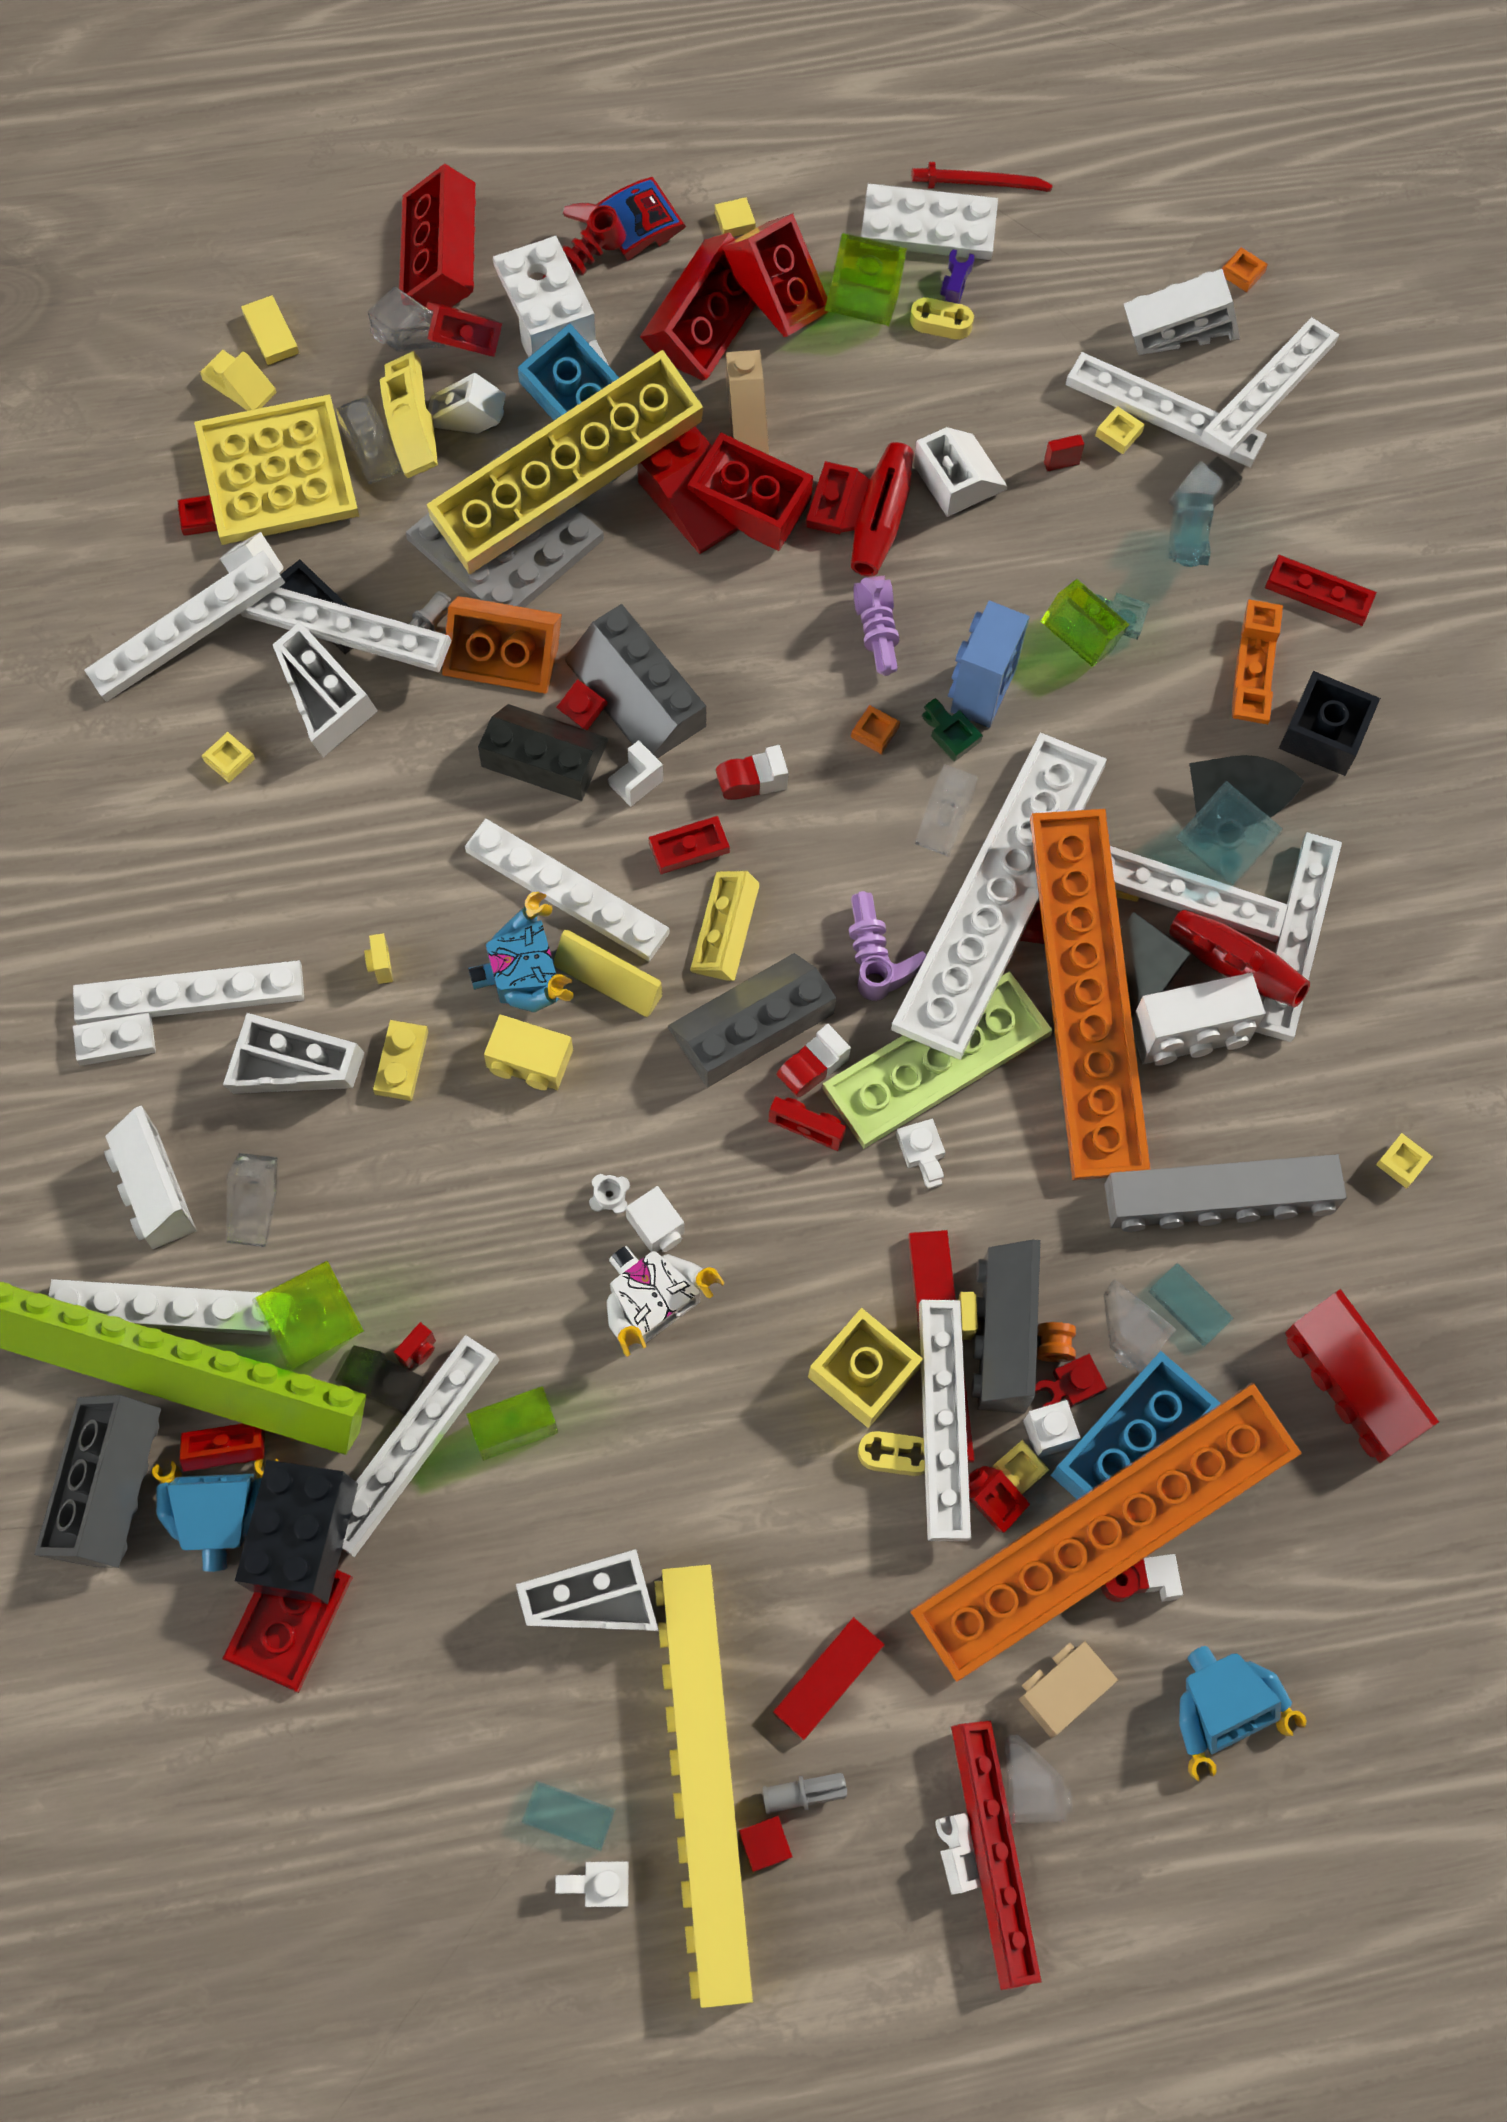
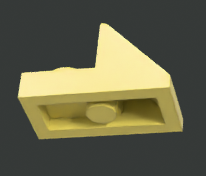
M222 350L200 372L203 381L247 411L262 408L277 393L276 388L244 351L235 358Z

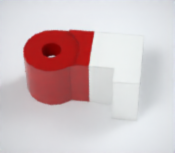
M780 745L767 747L765 753L744 757V759L724 761L715 770L723 797L727 800H737L787 790L788 770Z
M827 1023L816 1033L815 1038L799 1050V1053L793 1055L780 1067L776 1075L796 1097H801L849 1061L851 1047Z
M1175 1554L1143 1558L1101 1586L1102 1593L1113 1602H1123L1128 1600L1133 1594L1160 1591L1161 1602L1178 1600L1183 1595Z

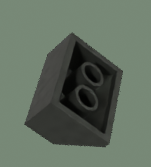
M507 704L491 717L478 745L481 767L582 801L606 748L608 738Z

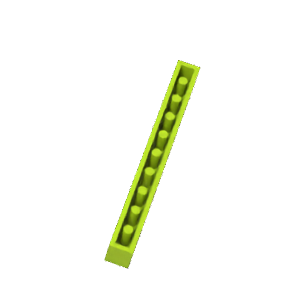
M0 1282V1349L347 1455L360 1433L367 1394L351 1390L345 1386L324 1382L306 1374L285 1370L270 1363L249 1359L231 1351H223L200 1344L195 1340L164 1333L156 1328H148L128 1322L120 1317L92 1311L81 1305H73L53 1299L45 1294L17 1288L9 1283Z

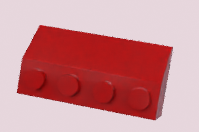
M445 163L403 195L399 305L402 307H426L428 301L453 307L473 293L476 182Z
M730 232L705 239L640 335V338L654 354L663 350L676 369L702 381L708 379L756 305L735 279L722 248L736 240Z
M1341 1289L1301 1317L1285 1332V1335L1288 1337L1287 1344L1292 1353L1297 1358L1304 1359L1312 1370L1311 1377L1320 1390L1328 1392L1336 1403L1335 1410L1343 1422L1353 1426L1360 1436L1359 1443L1363 1450L1370 1457H1375L1379 1463H1382L1439 1423V1420Z

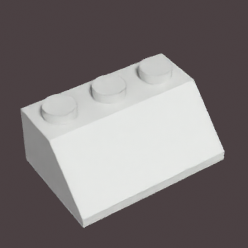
M142 1105L136 1107L105 1136L110 1149L104 1151V1154L112 1172L119 1171L123 1183L117 1185V1188L125 1206L127 1207L132 1204L136 1217L130 1219V1222L138 1240L145 1239L151 1248L155 1249L192 1234L197 1230L158 1130Z

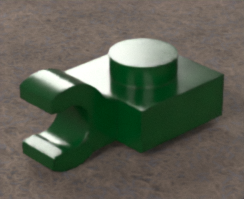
M936 698L924 706L926 711L921 716L928 725L935 728L932 731L931 737L954 762L981 742L983 735L960 710L951 716Z

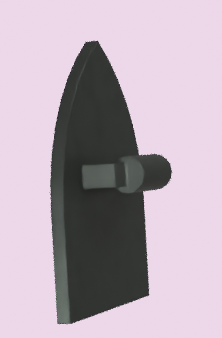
M1239 755L1189 763L1199 835L1246 828L1270 819L1292 801L1302 787L1304 780L1286 766L1258 756Z
M1135 912L1132 913L1121 928L1131 1017L1134 1016L1142 997L1164 992L1192 955Z

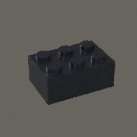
M267 1460L235 1582L251 1592L328 1604L358 1483L344 1471Z

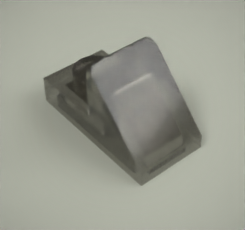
M1219 456L1208 465L1200 461L1171 497L1169 504L1194 525L1239 487L1243 477Z
M353 1345L335 1381L354 1391L367 1394L366 1397L406 1415L424 1382V1378L389 1361L385 1353Z

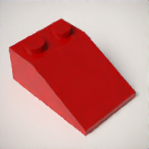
M793 213L768 221L722 247L737 282L783 337L793 334L832 310Z
M695 426L638 463L637 466L638 483L694 549L701 554L739 529L688 489L689 481L712 447Z
M720 433L689 481L688 489L745 535L780 551L811 500L813 475L726 434Z

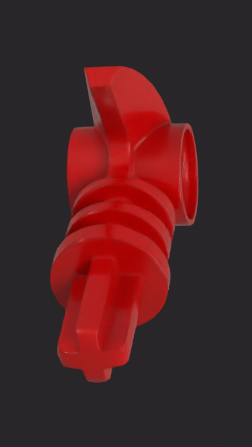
M576 203L564 207V217L587 224L586 229L580 232L582 239L574 238L571 241L574 246L573 248L568 246L562 247L574 273L577 272L583 276L587 272L584 264L592 265L595 262L593 255L601 256L603 254L602 249L615 250L619 248L625 241L626 232L616 211L611 206Z

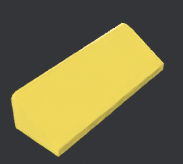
M748 871L716 872L690 968L692 973L722 980H735L759 889V882Z
M569 930L563 931L554 958V966L644 1017L650 1016L662 997L660 980Z

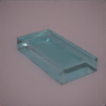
M1178 1263L1148 1291L1204 1347L1234 1319Z
M536 1781L522 1823L602 1852L616 1809Z

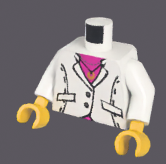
M624 1246L609 1259L620 1274L610 1283L611 1294L607 1299L609 1328L619 1340L624 1355L626 1357L630 1356V1345L639 1343L644 1349L648 1341L700 1303V1291L697 1288L701 1289L706 1298H712L714 1294L709 1286L713 1283H720L723 1286L725 1283L715 1268L707 1267L703 1269L692 1262L669 1254L660 1256L655 1251L650 1252L639 1261L628 1246Z

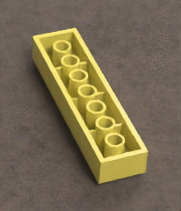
M661 350L426 504L430 519L467 572L472 574L701 423L703 406L666 353Z

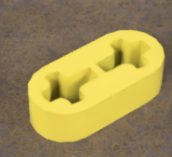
M920 298L911 307L910 323L916 331L960 340L969 336L972 331L974 314L965 305L933 298ZM923 312L930 313L928 318L921 317ZM955 320H962L961 325L954 324Z
M880 1431L870 1432L860 1441L858 1458L864 1467L873 1471L920 1476L925 1473V1459L921 1460L918 1466L911 1465V1458L898 1456V1453H910L913 1447H919L920 1454L924 1456V1438ZM873 1441L880 1442L882 1450L893 1451V1455L882 1454L879 1461L871 1460V1453L866 1452L865 1448H870Z

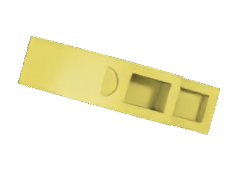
M414 351L384 364L385 377L379 379L389 431L403 473L407 478L438 465L433 416L425 405L421 360Z

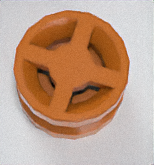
M1046 1322L1038 1325L1037 1336L1040 1338V1346L1037 1348V1359L1047 1362H1069L1075 1360L1076 1350L1072 1347V1339L1076 1336V1326L1063 1322Z

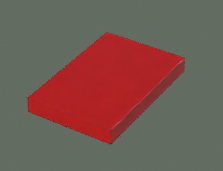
M336 1570L328 1604L254 1592L222 1659L299 1693L353 1577L340 1570Z

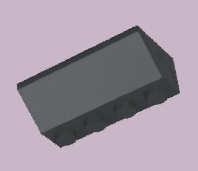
M622 604L593 621L565 658V662L580 681L608 702L604 710L632 745L639 740L657 759L706 727L707 706Z
M793 953L669 1024L668 1029L708 1088L832 1016L835 1011L836 996L817 968Z
M1032 1239L988 1247L984 1259H978L976 1281L983 1283V1296L976 1297L977 1321H981V1335L974 1336L973 1359H980L979 1374H973L971 1397L978 1398V1410L1025 1414L1035 1397L1041 1240Z
M123 1395L78 1397L34 1553L35 1556L92 1567L119 1568L121 1559L127 1550L126 1539L131 1520L138 1509L137 1498L142 1479L148 1471V1456L152 1441L158 1433V1418L161 1408Z

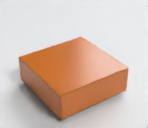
M1240 247L1224 265L1222 270L1226 280L1243 291L1248 292L1266 272L1268 264Z
M869 705L851 731V738L882 754L899 729L900 721Z

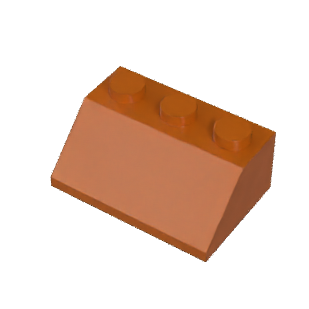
M457 596L448 606L446 635L450 636L451 644L443 662L442 676L546 694L558 651L562 614Z

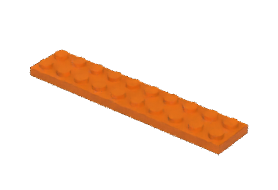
M1092 809L1032 813L1030 824L1072 1181L1108 1178L1110 1173L1151 1170L1106 810Z
M1251 1383L912 1608L910 1612L955 1681L958 1682L1302 1454V1452L1255 1384Z

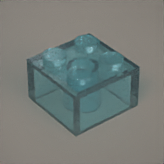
M1225 781L1178 834L1177 841L1228 885L1235 887L1282 834L1283 828L1230 783Z

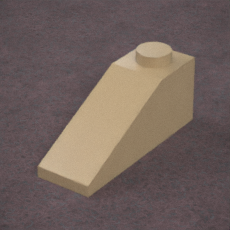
M760 350L726 352L725 378L732 438L769 455L764 379Z

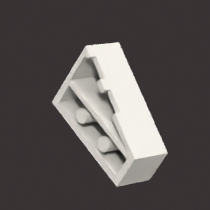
M1222 269L1203 273L1197 278L1180 284H1172L1161 291L1138 296L1132 301L1124 303L1138 355L1179 349L1181 342L1198 340L1199 345L1210 344V338L1228 335L1230 340L1240 339L1233 300Z
M301 622L297 623L272 644L287 683L296 700L297 708L308 730L309 738L322 757H325L378 711L368 695Z
M636 1549L516 1584L527 1626L658 1631Z

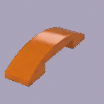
M1248 599L1235 670L1232 700L1233 719L1269 724L1273 697L1271 686L1275 651L1280 635L1283 605Z

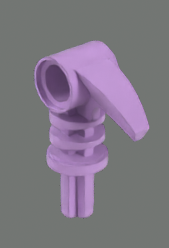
M885 575L863 578L860 583H854L855 609L857 615H861L865 634L864 645L867 650L874 653L877 672L884 676H889L891 673L896 672L898 668L894 647L900 640L893 620L894 600L890 579L885 580Z
M861 891L852 895L851 898L855 923L849 927V936L851 939L856 940L853 943V949L857 952L855 961L861 964L857 984L858 990L864 998L877 1001L885 998L889 992L900 988L918 973L927 955L924 951H921L901 963H892L888 957V950L884 948L886 946V938L882 936L886 932V926L883 921L876 918L873 895ZM873 973L879 974L884 978V981L874 983L868 980L866 976Z

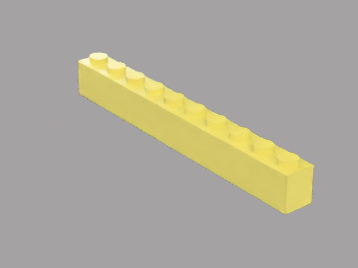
M711 1564L662 1569V1581L654 1582L656 1605L665 1606L666 1622L658 1623L660 1648L669 1647L670 1664L662 1665L664 1690L672 1689L674 1706L666 1707L668 1733L676 1732L678 1748L669 1750L671 1775H680L681 1793H673L675 1820L684 1819L685 1836L677 1837L679 1864L688 1863L689 1881L681 1882L683 1908H692L693 1926H685L687 1954L696 1953L697 1971L689 1972L691 2000L700 1999L701 2008L752 2003Z

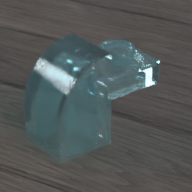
M1177 492L1169 539V558L1173 559V562L1180 563L1186 567L1208 566L1211 554L1209 533L1214 513L1211 495Z

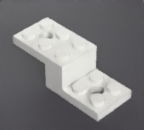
M557 236L493 256L494 267L519 317L521 343L528 358L570 323L607 363L596 341L594 312ZM536 272L546 275L542 280L529 278L531 274Z

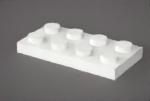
M868 184L860 246L948 256L954 249L957 250V257L968 258L970 254H974L975 259L991 260L998 198Z

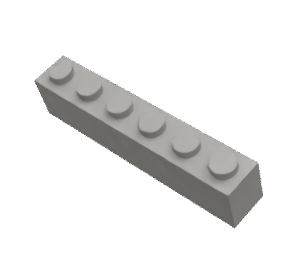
M1339 1154L1110 1173L1104 1184L1111 1228L1122 1227L1124 1232L1140 1231L1146 1228L1145 1225L1160 1224L1163 1229H1173L1183 1226L1184 1222L1198 1221L1201 1226H1210L1222 1222V1219L1236 1218L1237 1222L1246 1223L1260 1219V1216L1274 1215L1275 1219L1282 1220L1296 1217L1298 1213L1312 1212L1313 1216H1327L1335 1213L1347 1199Z

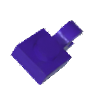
M953 249L949 254L948 269L952 274L951 276L945 275L940 295L945 296V301L960 304L967 276L973 269L974 254H970L968 260L961 263L956 260L957 250Z

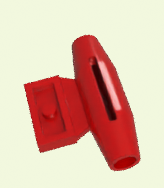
M892 442L888 444L870 479L862 474L858 468L825 461L806 519V526L808 528L839 535L843 532L855 530L851 568L863 576L877 575L897 535L910 492L914 456L913 449L904 443Z
M1182 910L1174 918L1169 934L1202 963L1222 975L1232 977L1252 972L1259 995L1294 1008L1306 997L1310 988V981L1275 952L1224 923L1191 911Z

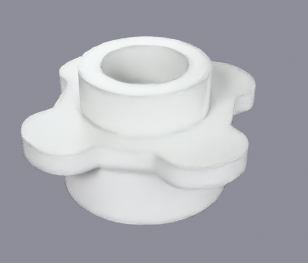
M596 1175L592 1180L594 1195L589 1200L591 1209L596 1212L607 1209L613 1210L616 1214L623 1213L627 1206L625 1194L630 1188L628 1179L622 1176ZM612 1191L613 1196L607 1197L606 1193Z

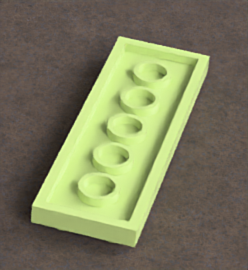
M1009 971L1002 975L961 1060L902 1035L824 1082L822 1089L863 1149L1046 1039L1051 1035L1052 1028Z

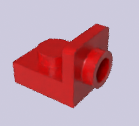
M982 1466L968 1475L969 1502L973 1503L998 1532L1005 1533L1030 1505L1001 1470Z

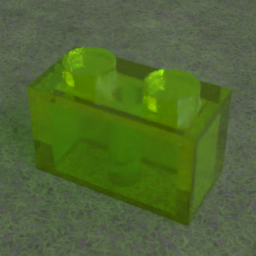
M1078 579L1056 595L1040 621L1091 667H1094L1113 651L1130 625Z
M543 1386L466 1414L483 1461L558 1433Z

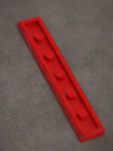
M948 1230L914 1232L908 1235L919 1340L920 1301L956 1300ZM964 1374L968 1463H973L975 1459Z
M991 1720L951 1726L1000 1990L1041 1983Z

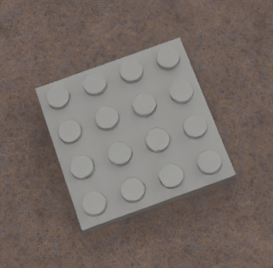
M506 448V449H505L504 451H502L498 456H496L493 460H495L496 458H498L499 456H501L502 454H504L505 452H507L509 449ZM573 506L495 559L469 574L430 519L429 513L406 531L407 540L473 599L524 608L604 540L603 531Z

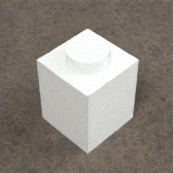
M658 1186L626 1206L627 1220L650 1252H657L660 1249L666 1252L681 1242V1235L684 1234V1221Z
M1067 1400L1029 1411L1023 1421L1033 1451L1039 1458L1073 1448L1080 1439Z

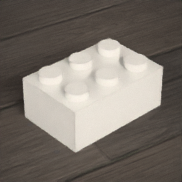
M1251 972L1145 995L1142 997L1132 1018V1025L1142 1064L1155 1062V1065L1160 1066L1175 1061L1179 1056L1191 1054V1057L1196 1058L1211 1053L1215 1048L1224 1046L1229 1050L1241 1048L1249 1043L1266 1013Z

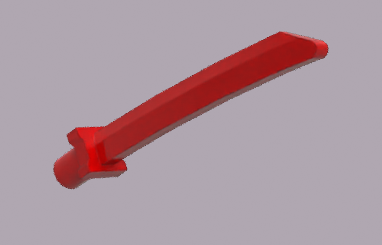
M929 162L928 168H912L911 171L912 182H928V189H934L935 183L1001 186L1050 192L1053 187L1052 184L1038 177L936 169L935 162Z

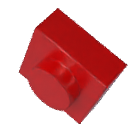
M577 679L556 708L584 730H588L608 702Z
M419 1322L394 1350L397 1360L409 1371L416 1363L420 1366L432 1355L435 1349L433 1344L436 1342L433 1332L423 1323Z

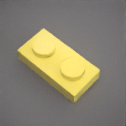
M390 1020L373 1087L375 1095L412 1101L428 1036L427 1026Z

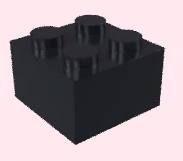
M1313 671L1278 749L1346 776L1357 756L1381 698Z

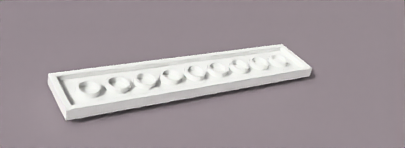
M1043 733L1039 734L892 1022V1031L961 1060L1039 902L1030 817L1032 813L1084 810L1105 768L1106 758Z

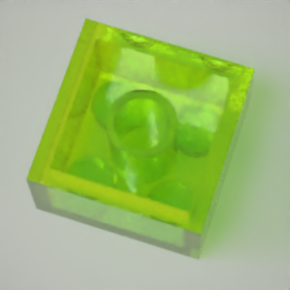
M842 233L834 261L825 311L890 326L899 295L907 248Z
M328 1260L252 1300L288 1370H292L364 1332Z

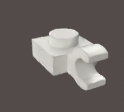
M929 1119L898 1128L896 1136L907 1167L912 1168L919 1165L927 1189L941 1186V1179L944 1178L938 1160L944 1158L945 1150L934 1120Z
M964 1812L936 1819L938 1835L949 1846V1849L940 1852L951 1894L963 1893L981 1887L967 1814Z
M586 1862V1875H556L555 1894H585V1907H628V1862Z

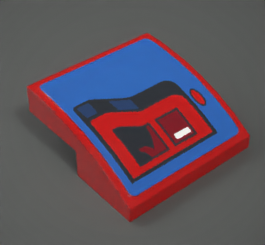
M653 176L623 187L596 204L599 206H611L616 211L626 232L625 241L619 248L628 261L654 241L660 247L686 228Z

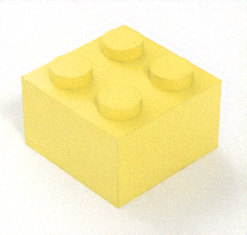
M861 1308L810 1366L808 1378L869 1429L917 1373L923 1358Z

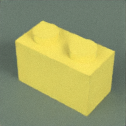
M499 1014L484 1053L486 1067L490 1069L491 1073L501 1078L510 1079L514 1076L526 1080L529 1086L539 1090H547V1088L558 1090L573 1052L572 1038Z

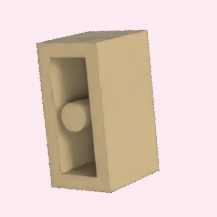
M1085 1641L1077 1648L1070 1642L1052 1658L1057 1666L1045 1675L1039 1669L1021 1685L1026 1690V1693L1018 1700L1051 1739L1058 1735L1118 1681L1115 1675Z

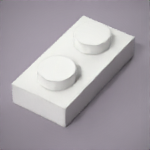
M149 1013L73 1026L76 1060L80 1066L156 1053L152 1018Z

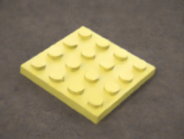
M330 394L194 422L221 545L247 540L259 532L263 536L359 517Z

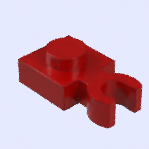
M1090 1353L1054 1369L1055 1382L1050 1380L1037 1382L1035 1394L1040 1391H1047L1051 1394L1052 1401L1045 1403L1042 1407L1058 1403L1061 1399L1066 1398L1071 1408L1104 1393L1108 1388Z

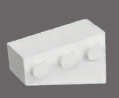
M247 1013L223 1086L233 1094L353 1088L364 1051L354 1042Z

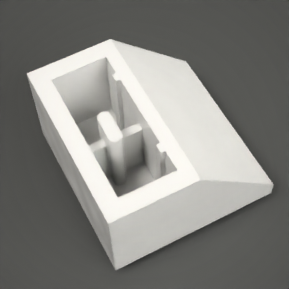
M946 427L916 441L913 466L947 517L1007 490L1006 483L973 434Z

